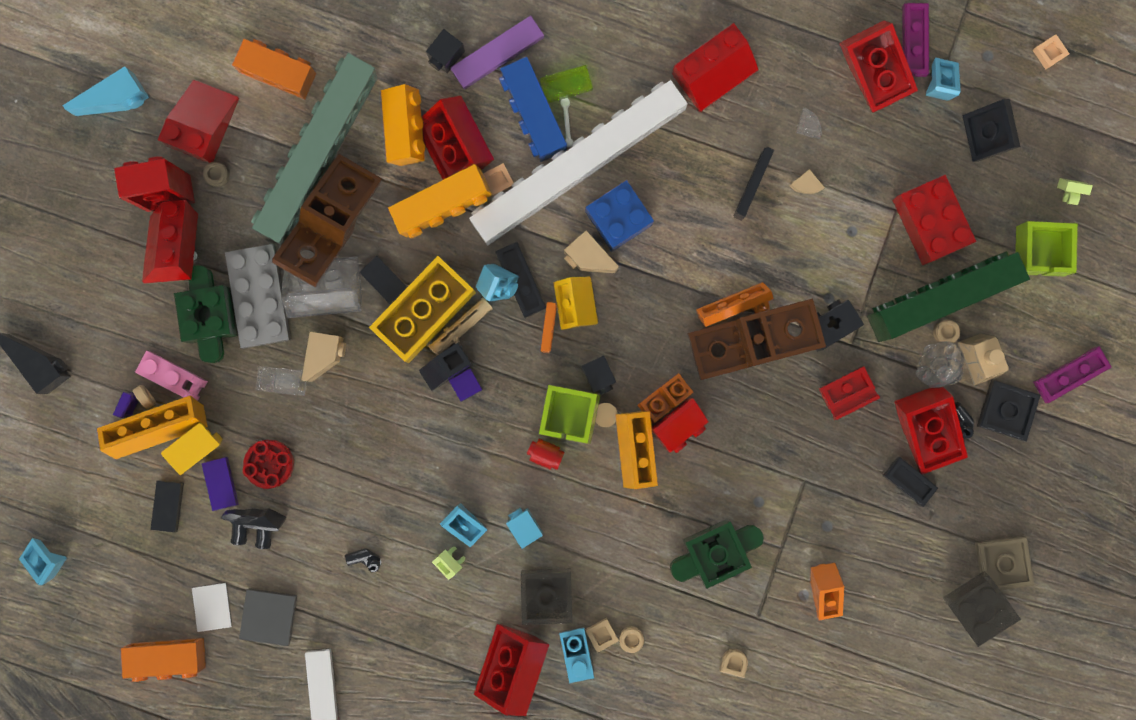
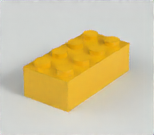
M437 256L369 328L404 362L410 363L476 292Z

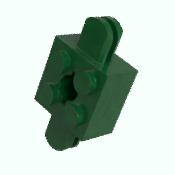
M196 265L193 266L192 279L188 280L189 291L174 293L180 339L184 343H197L199 357L202 361L217 363L224 358L225 354L222 339L238 336L231 288L224 285L214 286L212 271L206 267Z
M725 519L682 539L688 553L674 559L670 563V572L679 582H685L699 575L703 585L708 589L752 568L746 553L763 544V533L754 525H746L735 531L731 521Z

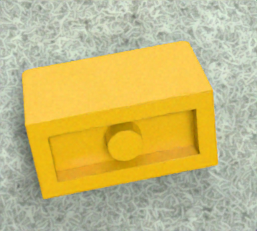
M569 277L553 282L561 330L598 324L590 277Z
M199 422L164 449L161 455L181 476L217 448L223 439L217 432L212 435L203 423Z

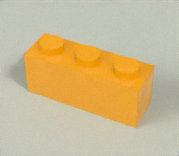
M403 84L381 90L387 163L404 166L425 161L419 89Z
M650 411L615 414L623 488L641 489L658 486Z

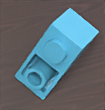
M487 264L482 269L476 288L488 301L509 299L518 288L517 280L519 276L496 264Z
M584 627L559 632L569 683L593 679L594 671Z

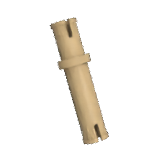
M482 297L479 302L451 327H446L444 329L445 332L428 347L436 356L452 344L458 343L459 338L493 308Z

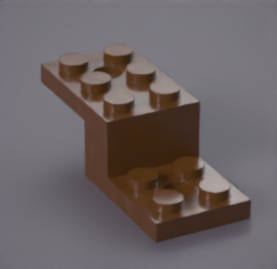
M338 154L301 206L298 223L272 258V263L310 285L317 287L353 234L356 219L381 184L382 178ZM349 182L353 184L354 189L346 190L341 184ZM303 250H310L314 256L306 259L300 253Z
M813 298L687 333L700 380L826 347ZM792 322L797 323L801 328L800 334L796 337L791 336L788 332V326ZM714 344H721L724 347L722 357L717 358L712 355L711 348Z

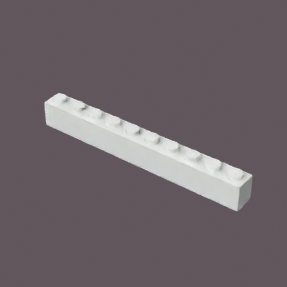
M671 80L665 84L660 82L652 88L651 94L645 98L642 95L631 103L632 107L626 111L621 109L611 117L612 120L609 123L597 125L591 131L592 134L590 136L578 138L572 143L571 149L566 152L564 150L559 151L551 158L552 162L546 166L544 164L537 166L532 171L533 175L527 179H518L512 184L511 190L506 193L502 191L491 199L493 202L486 207L481 205L471 213L473 216L469 219L488 246L685 111L687 102Z

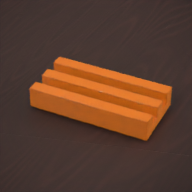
M547 302L541 343V352L550 353L557 310L556 303Z

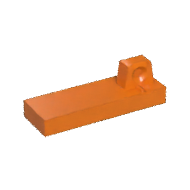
M762 282L696 309L698 318L707 327L751 308L755 314L770 310L769 301L774 298L772 291Z

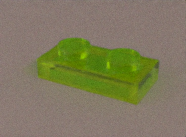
M586 65L540 78L541 87L548 103L593 90Z

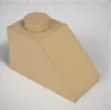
M587 231L564 249V254L566 255L564 260L572 269L577 267L580 271L602 273H615L619 269V266Z
M315 332L309 333L302 381L313 382L340 362V358L344 357L346 351V343L343 342V337Z

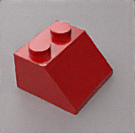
M690 398L654 425L652 433L667 452L671 453L674 450L677 453L687 445L685 441L693 435L696 438L706 430L704 425L709 421L696 401Z

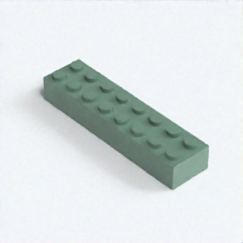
M350 53L346 55L345 59L341 57L335 68L337 74L333 80L329 79L324 87L323 92L325 96L321 102L317 101L311 112L314 116L309 124L306 122L303 125L299 134L301 139L298 145L294 144L291 147L287 156L290 159L286 167L282 166L279 169L275 178L278 181L274 189L269 188L263 200L266 202L261 211L257 210L252 218L251 223L254 224L252 229L281 245L298 223L301 206L330 167L377 81L375 67Z

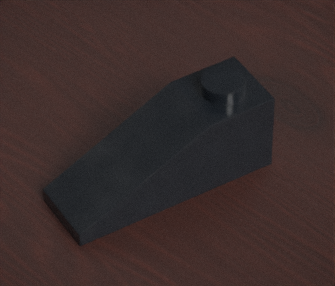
M0 333V346L36 394H49L71 377L67 372L68 367L62 359L10 334Z

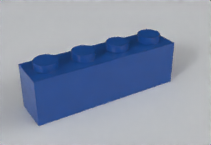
M528 57L500 68L502 75L499 78L500 84L504 92L508 90L512 97L508 101L513 112H518L521 117V121L518 123L524 135L528 134L531 139V143H528L533 157L538 156L540 162L553 157L561 150L567 151L566 141Z

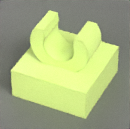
M1063 178L1059 179L1057 188L1065 191L1062 201L1073 205H1078L1080 194L1090 195L1093 185L1085 182Z
M452 547L448 551L445 549L432 561L448 580L462 569L461 564L465 561L464 556L459 560H455L452 557V553L457 549L456 547Z

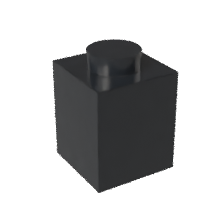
M445 29L441 31L426 50L429 59L428 63L437 71L442 69L446 73L451 70L450 67L454 66L465 52L463 43Z
M604 355L581 366L593 393L599 391L600 395L613 390L612 384L616 383V380Z

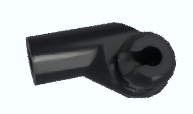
M955 402L963 438L969 439L974 434V420L960 402Z
M361 549L345 554L348 566L362 563L369 568L370 572H376L380 569L382 563L380 557L369 549Z

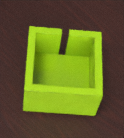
M1027 221L1016 226L1015 253H1019L1028 275L1042 274V276L1064 277L1077 273L1078 223Z
M548 385L539 434L556 438H565L566 435V440L591 444L600 395Z

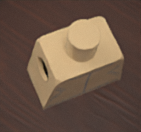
M978 334L957 342L974 385L999 377L1009 370L1005 355L995 336Z

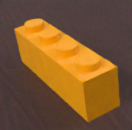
M474 164L388 207L399 234L414 238L423 233L422 230L429 226L433 228L443 224V219L451 215L456 217L465 213V208L485 203L488 200L487 198L493 194L482 170Z
M190 395L99 427L97 432L100 451L114 459H119L181 437L199 422L203 423L207 428L204 405Z

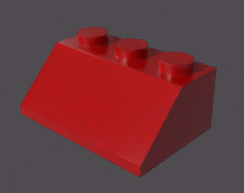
M733 23L674 65L672 75L699 112H701L759 69L748 41Z
M462 96L440 99L421 117L423 120V142L443 180L474 164L483 170L494 160Z
M186 200L161 202L150 215L142 277L144 284L192 279L198 213Z
M497 624L474 695L504 715L526 716L550 644L534 635Z

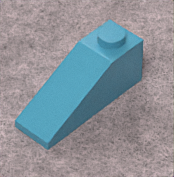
M124 66L62 106L75 116L127 111L140 107L149 96L135 74Z

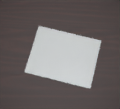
M226 583L192 588L197 632L232 627Z

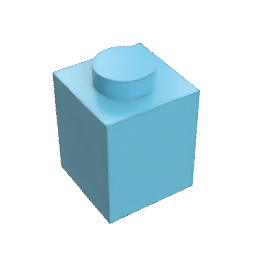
M519 508L508 515L510 520L506 524L521 549L543 536V531L528 508L524 511Z

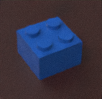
M627 180L585 207V213L611 252L651 227L654 222Z

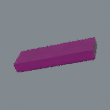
M904 3L902 6V49L913 77H927L929 75V3Z
M1096 346L1033 383L1044 402L1050 403L1112 368L1100 346Z

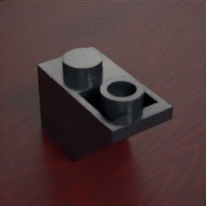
M456 343L433 358L419 372L431 391L473 366L462 346Z

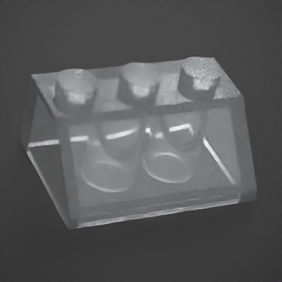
M358 256L336 258L317 287L284 270L281 300L287 318L361 311L362 288Z

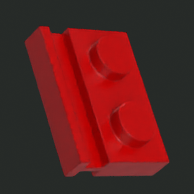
M864 366L818 388L834 420H838L880 399Z

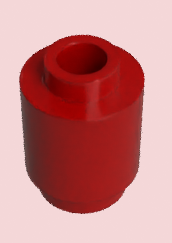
M539 438L537 442H531L527 455L531 456L529 461L549 470L551 468L558 470L565 452L559 450L560 447Z

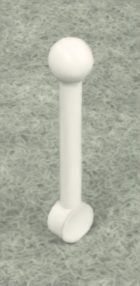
M562 98L560 104L564 111L565 141L567 147H572L573 140L570 134L568 113L570 100Z

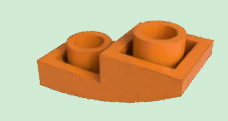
M678 373L637 406L641 411H650L651 424H654L694 392Z

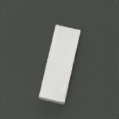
M332 650L305 652L311 720H338Z

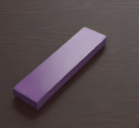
M529 16L450 67V69L465 90L542 40L544 34L533 18Z

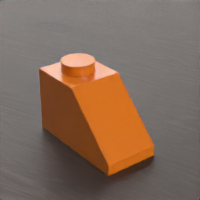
M819 564L811 567L810 582L818 620L843 616L844 584L836 564Z

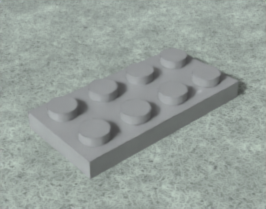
M274 244L225 252L240 348L243 349L291 340L279 266L272 263V258L276 254Z

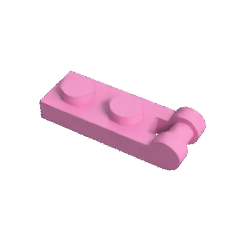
M150 351L145 352L135 373L183 398L191 395L197 401L200 398L198 395L200 390L205 388L208 382ZM188 381L193 383L190 390L185 389Z

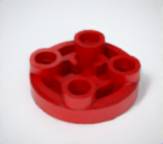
M262 440L253 444L246 452L242 471L244 476L255 486L263 489H272L283 485L291 477L294 469V458L290 449L282 442Z

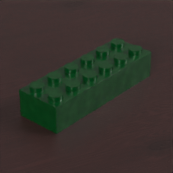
M1005 251L964 268L959 272L943 277L938 281L917 289L918 294L915 290L895 298L896 303L891 300L872 308L874 313L867 315V318L878 342L894 339L1030 280V277L1019 253L1016 252L1009 255Z

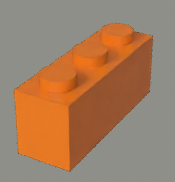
M243 39L232 64L239 73L304 100L306 99L316 76V72L311 67L310 62L299 57L297 60L292 59L288 53L278 48H275V51L266 48V44L259 40L253 39L251 42Z
M204 638L130 643L121 648L122 679L132 678V682H139L153 676H157V680H166L172 678L173 675L181 674L182 678L196 677L197 673L206 668Z

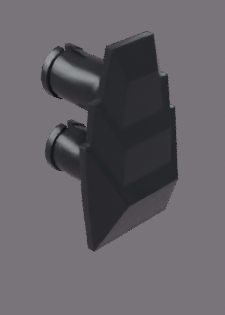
M270 508L226 510L221 516V519L230 521L232 524L230 542L233 545L246 544L247 528L257 529L255 547L258 549L270 548L272 531H279L287 518Z

